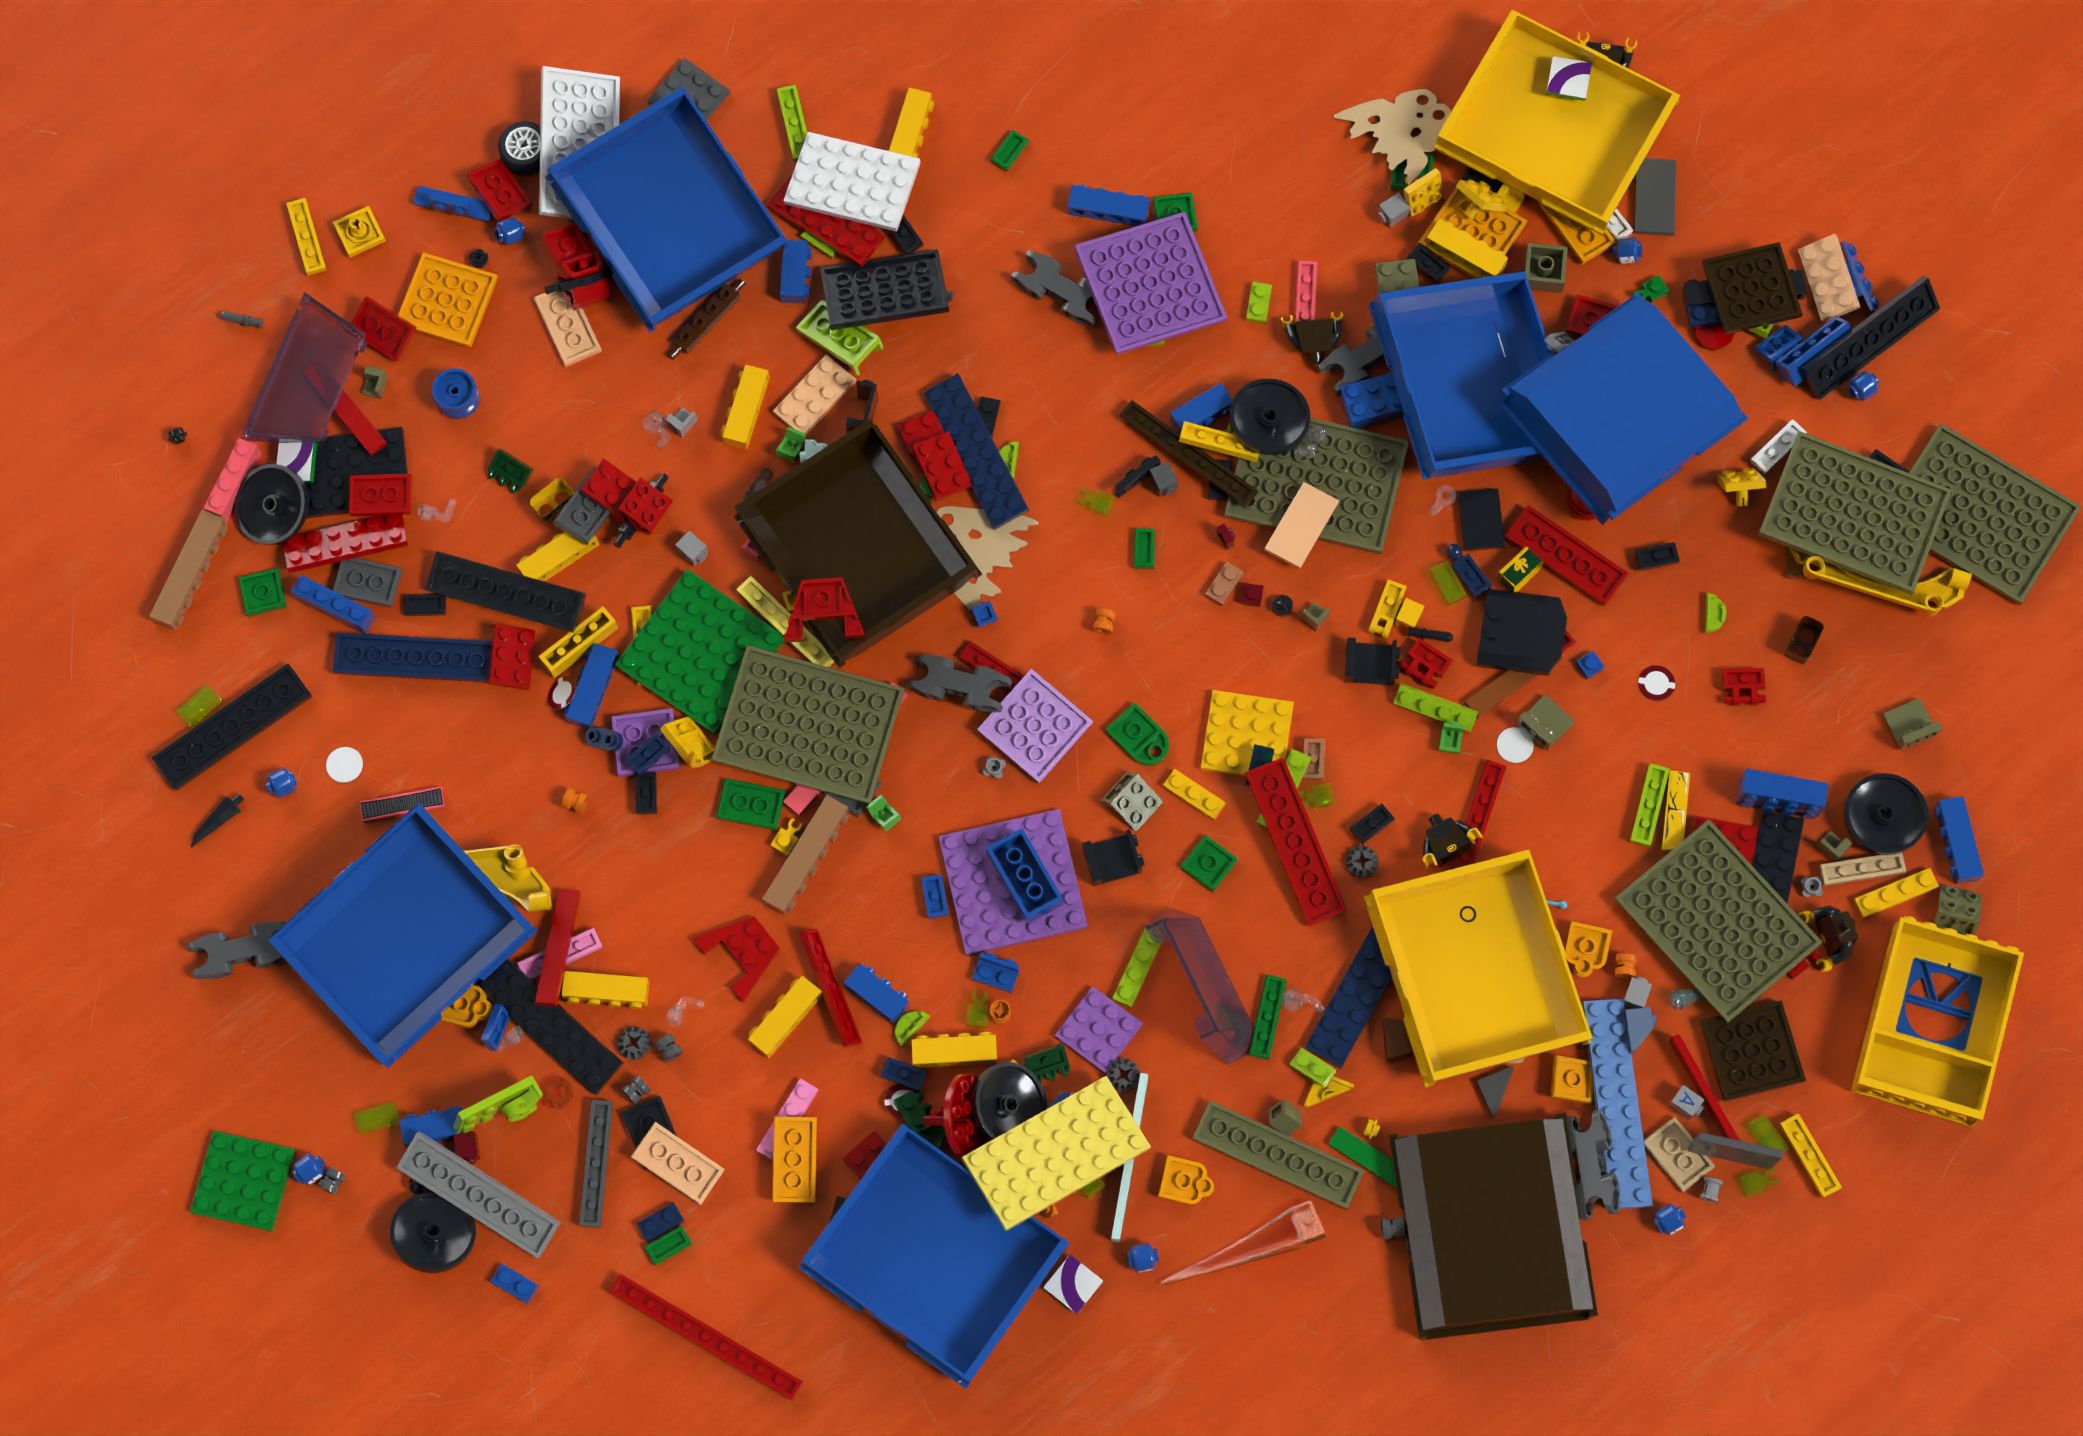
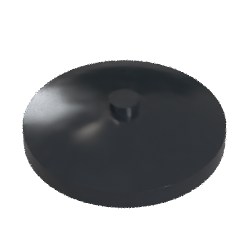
M1259 379L1248 383L1235 395L1230 408L1229 421L1235 437L1246 448L1263 455H1279L1291 451L1303 441L1309 429L1310 409L1302 393L1291 384L1278 379Z
M266 464L255 468L243 479L235 497V516L240 529L251 540L265 545H278L290 540L299 532L306 520L309 508L308 491L302 478L294 470L286 466Z
M1879 773L1862 779L1852 788L1844 804L1843 816L1847 831L1858 845L1875 854L1895 855L1907 851L1922 837L1928 822V809L1923 795L1910 781L1895 774Z
M1004 1062L987 1068L979 1076L973 1088L971 1104L974 1120L982 1134L990 1141L1047 1109L1046 1095L1039 1079L1031 1070L1018 1063Z
M425 1192L407 1199L398 1207L390 1224V1242L396 1256L408 1267L424 1273H441L457 1267L469 1256L475 1243L476 1225L474 1218L435 1192Z

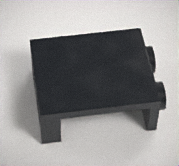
M857 380L856 382L858 398L868 400L863 420L847 417V433L869 419L873 422L878 403L877 384L870 380Z
M1348 637L1346 643L1345 682L1394 685L1395 679H1399V667H1396V659H1400V647H1397V640H1393L1392 645L1356 643V638Z
M1130 829L1126 830V835L1094 844H1091V841L1082 843V849L1094 886L1142 873V866H1145L1142 854L1137 853L1138 840L1136 835L1131 834Z

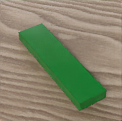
M1266 975L1249 1056L1268 1061L1270 1059L1287 979Z
M1339 1126L1328 1145L1396 1188L1392 1159Z

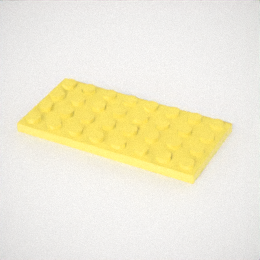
M1105 1076L968 1153L961 1160L1004 1230L1008 1231L1146 1152L1151 1146L1108 1077Z

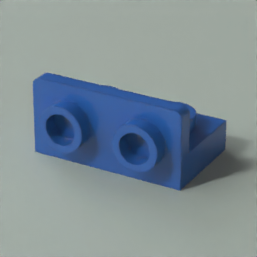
M1785 324L1758 344L1755 350L1756 353L1769 362L1770 369L1776 371L1778 369L1776 361L1800 344L1802 338Z
M990 952L980 953L972 981L1012 994L1020 972V966L1011 959L1000 960L997 958V955Z

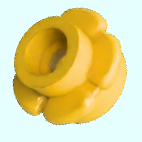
M1369 1119L1366 1123L1363 1135L1367 1136L1368 1139H1371L1372 1136L1376 1137L1379 1132L1380 1125H1377V1120Z

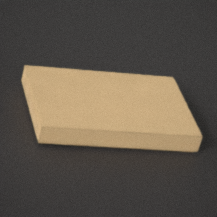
M1673 1117L1644 1140V1147L1683 1193L1715 1168V1165L1708 1156L1688 1152V1146L1694 1139L1677 1118Z

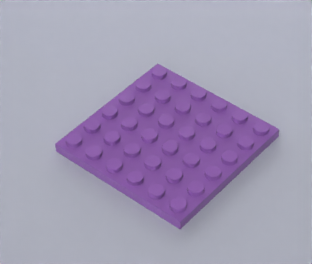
M1185 212L1074 246L1075 253L1116 355L1219 324L1228 319Z
M1060 809L939 836L966 956L1088 929ZM1021 828L1025 831L1063 897L1062 906L1029 924H1026L986 854V847Z

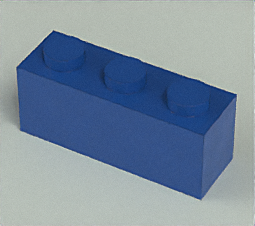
M787 240L790 247L783 250L780 286L781 303L805 304V297H809L810 288L809 285H806V281L811 276V266H808V260L812 259V248L808 247V241Z
M1222 383L1170 412V421L1180 435L1184 421L1209 427L1216 421L1215 419L1229 415L1233 399Z
M859 963L844 981L845 988L894 1025L909 1007L907 995L900 990L896 992L891 988L892 984L883 977L879 979L874 975L876 972L870 966H863Z
M451 1106L446 1108L447 1111L438 1112V1110H431L422 1116H417V1114L405 1116V1119L400 1120L403 1145L408 1148L419 1131L436 1142L454 1139V1134L457 1133L453 1125L458 1112L464 1109L459 1108V1106Z

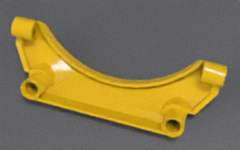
M1789 548L1796 562L1804 565L1803 573L1809 579L1817 578L1922 611L1927 616H1935L1941 608L1947 609L1960 601L1969 586L1972 573L1950 567L1932 579L1917 583L1913 595H1910L1885 584L1862 578L1849 570L1825 562L1818 556H1810ZM1809 565H1816L1818 567V571H1812ZM1929 601L1934 602V603L1936 604L1937 608H1935V609L1931 608V607L1928 605V602H1929Z
M519 845L464 851L506 898L520 906L524 911L551 910L550 888L534 867L527 868L526 857Z

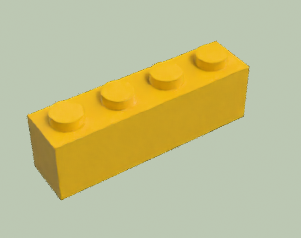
M913 88L908 89L889 149L890 152L918 158V153L916 152L918 147H921L923 144V129L927 130L929 124L928 113H932L935 101H932V93Z
M1439 219L1426 239V246L1482 278L1500 275L1507 264L1508 257L1503 252L1488 247L1487 243L1482 240L1472 238L1464 230H1458L1449 221Z
M745 364L744 371H740L738 376V382L740 383L738 389L735 388L732 395L734 402L732 407L729 406L726 414L728 421L721 429L720 436H722L724 444L745 450L748 449L770 379L769 370Z
M566 532L563 534L559 533L547 545L539 546L532 555L521 558L516 566L521 575L545 582L599 546V542L594 535L589 544L585 545Z
M602 606L575 628L574 633L569 632L539 656L542 665L553 678H556L583 657L589 648L592 649L594 643L599 644L618 629L617 623Z
M565 971L562 997L570 1004H579V1001H583L592 1006L607 1003L610 1007L618 1008L621 1005H629V1008L641 1009L642 1006L647 1007L650 982L645 977Z
M801 976L799 980L796 978L790 984L788 993L786 995L782 994L777 999L776 1007L772 1011L768 1010L762 1017L763 1022L759 1027H753L748 1034L749 1044L768 1059L823 996L822 991L804 976Z
M991 1032L979 1033V1036H971L969 1033L958 1034V1037H950L947 1034L937 1035V1038H929V1036L924 1035L917 1036L916 1039H912L913 1066L917 1068L997 1064L996 1035H992Z

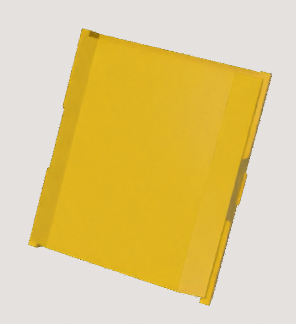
M1511 10L1437 135L1434 149L1492 179L1500 180L1540 201L1542 205L1603 235L1608 221L1673 108H1676L1680 95L1608 59L1607 56ZM1553 56L1592 63L1585 101L1546 95Z
M1530 850L1374 889L1368 896L1364 897L1385 965L1389 966L1405 1015L1403 1021L1425 1088L1433 1086L1438 1080L1580 1042L1583 1045L1592 1043L1591 1040L1593 1038L1566 960V953L1559 932L1555 928ZM1470 906L1475 909L1476 918L1474 921L1465 922L1461 919L1460 911L1463 907ZM1469 908L1464 909L1462 917L1466 920L1473 919V910Z

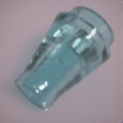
M1676 989L1673 993H1670L1672 1007L1679 1010L1703 999L1696 989Z

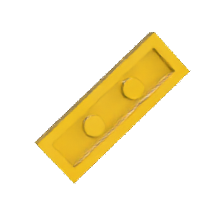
M1176 769L1172 771L1163 784V788L1213 821L1226 804V802Z

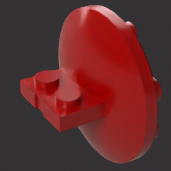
M973 1074L957 1075L947 1089L944 1106L941 1107V1110L930 1111V1115L923 1117L924 1126L944 1125L948 1143L953 1152L960 1158L983 1146L988 1140L979 1130L972 1112V1092L978 1079Z

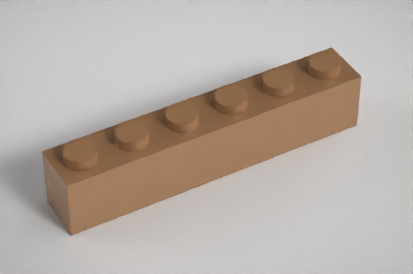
M201 510L149 615L153 623L176 631L177 627L183 623L184 613L193 602L192 596L195 590L197 591L200 588L204 572L206 573L209 570L210 560L219 549L218 543L221 537H224L227 533L228 524L223 517Z
M826 795L762 898L764 905L784 916L787 912H791L794 909L796 897L798 894H803L807 887L806 881L809 876L812 878L818 869L816 865L819 860H824L829 851L827 847L831 842L834 843L836 841L840 826L845 825L849 820V809L846 805Z

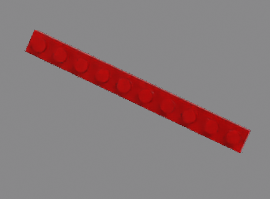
M619 1274L609 1291L610 1294L791 1401L803 1384V1381L622 1274Z

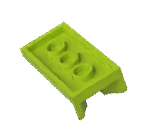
M823 300L796 327L798 333L852 367L856 376L860 374L858 369L860 363L871 352L881 351L884 348L880 337L863 326L831 330L827 305Z
M531 1075L458 1112L453 1128L457 1134L462 1131L467 1133L474 1129L476 1124L489 1122L493 1119L494 1115L501 1111L508 1122L522 1120L537 1110L536 1103L541 1099L543 1093Z

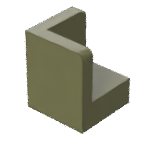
M366 366L364 371L366 382L362 393L365 396L382 399L388 375L385 370Z
M1314 602L1307 610L1304 609L1302 611L1301 620L1317 631L1330 617L1331 610L1329 608L1324 610Z
M1830 831L1819 841L1817 847L1836 862L1849 849L1852 842L1847 838L1842 841Z
M1282 1099L1268 1109L1270 1125L1285 1135L1289 1136L1303 1126L1301 1111L1285 1099Z

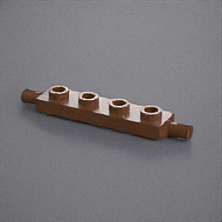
M740 278L734 286L725 284L672 339L675 347L667 354L672 360L680 352L688 354L741 299L739 291L746 285L745 281Z

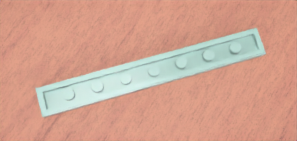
M1140 1073L1133 1119L1139 1128L1149 1076L1145 1073ZM1134 1158L1124 1164L1111 1242H1120Z

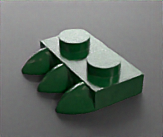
M498 449L488 468V477L493 479L500 473V486H505L511 481L510 488L513 494L526 486L534 469L503 449Z
M1063 1043L1023 1056L1026 1067L1036 1075L1040 1083L1043 1080L1042 1073L1053 1082L1056 1077V1069L1065 1077L1070 1072V1064Z
M910 1091L894 1099L893 1103L908 1128L920 1135L936 1126H924L923 1117L930 1113L932 1105L920 1104L925 1097V1093H913V1091Z

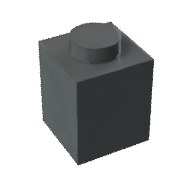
M1169 462L1150 469L1149 476L1159 497L1163 495L1170 496L1176 492L1178 481Z

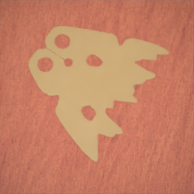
M1418 89L1399 94L1395 98L1394 104L1385 99H1376L1345 109L1335 114L1334 118L1355 122L1350 129L1351 139L1373 131V137H1377L1379 140L1372 153H1387V162H1389L1390 170H1393L1398 164L1407 159V167L1404 174L1408 175L1406 183L1409 184L1426 166L1428 157L1424 152L1435 150L1434 146L1437 135L1452 111L1445 104H1437V97L1431 91ZM1420 95H1425L1429 98V102L1425 105H1419L1416 99ZM1436 110H1442L1445 113V117L1441 120H1436L1432 114ZM1417 113H1422V114H1423V117H1422V118H1418V117L1416 116V114H1417ZM1375 115L1380 116V122L1376 124L1368 122V118ZM1420 128L1421 134L1412 138V129Z
M945 506L937 510L940 518L944 514H951L954 521L949 525V528L956 534L957 539L982 573L975 584L968 581L962 588L954 592L969 610L981 605V594L993 597L995 594L1001 593V590L987 578L986 574L993 573V566L1013 567L1009 562V553L1018 551L1020 547H1025L1028 542L1018 539L1010 533L1016 530L1027 531L1029 525H1038V521L1021 515L994 530L983 509ZM971 529H975L982 536L979 539H972L968 533Z

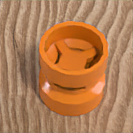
M1103 608L1097 609L1095 616L1097 621L1093 625V631L1105 635L1112 634L1114 628L1112 623L1115 621L1116 612Z
M568 788L563 797L562 807L565 809L572 808L575 812L582 814L587 806L589 795L585 793L576 794L574 789Z
M1627 953L1616 954L1615 962L1617 963V968L1615 969V977L1623 979L1635 978L1636 970L1634 965L1637 963V956Z
M996 1000L990 1006V1017L994 1023L999 1025L1005 1024L1011 1017L1010 1006L1004 1000Z

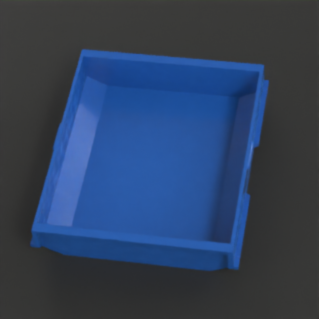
M683 86L548 168V175L545 176L581 232L587 233L612 270V278L649 333L656 330L657 324L670 319L759 264L782 247L785 250L790 247L789 242L744 178L742 170L731 154L727 153Z
M1525 271L1379 293L1373 302H1369L1368 306L1387 366L1392 373L1403 408L1404 421L1423 480L1431 479L1432 477H1443L1545 460L1497 404L1503 395L1501 392L1503 388L1551 354L1553 355V352L1547 347L1548 344L1544 341L1546 339L1545 331ZM1494 321L1496 322V326H1497V329H1498V332H1499V336H1500V339H1501L1502 346H1503V349H1504V352H1505L1506 357H1504V354H1503V351H1502V347H1501V344H1500V341H1499V337H1498V334H1497V331H1496V328H1495Z
M1636 293L1588 328L1589 332L1556 355L1551 354L1501 390L1503 395L1497 403L1602 525L1615 519L1660 484L1679 472L1682 466L1694 457L1701 455L1748 420L1744 412H1741L1734 395L1657 307L1644 300L1639 293Z
M418 802L366 849L364 855L346 867L333 879L332 884L325 890L322 889L268 939L274 948L382 1065L389 1068L442 1019L441 1014L479 979L485 980L538 930L529 923L425 810L422 804Z
M902 1124L804 1256L799 1270L856 1311L867 1313L906 1341V1347L967 1389L973 1377L1063 1251L1068 1248L1070 1242L1033 1216L1005 1231L969 1171Z

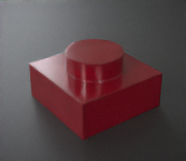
M1225 523L1218 526L1217 535L1226 550L1232 548L1236 538L1233 530L1227 528Z
M1243 583L1240 604L1261 607L1264 586Z

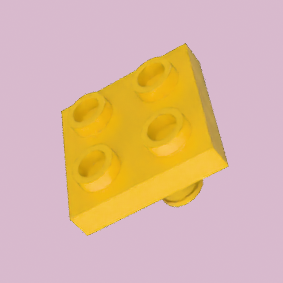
M1435 168L1420 179L1416 177L1404 189L1405 201L1410 206L1409 215L1413 217L1443 197L1441 173Z
M1459 180L1456 185L1460 191L1472 200L1464 212L1471 219H1476L1481 209L1505 212L1508 207L1503 201V197L1492 192L1490 186L1483 181L1479 183L1473 180Z
M369 206L333 222L350 258L386 242Z
M1754 468L1743 469V472L1726 470L1723 471V474H1717V483L1725 492L1736 491V506H1743L1742 503H1744V506L1749 505L1748 490L1766 488V480Z

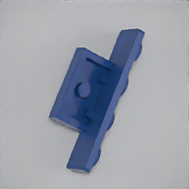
M418 186L413 201L418 206L486 222L490 221L492 215L483 200L424 186Z
M1843 241L1841 244L1848 258L1846 264L1857 298L1859 300L1864 297L1870 312L1874 313L1878 310L1880 304L1878 299L1871 293L1873 288L1870 281L1865 279L1863 274L1865 272L1864 266L1855 256L1857 255L1855 246Z

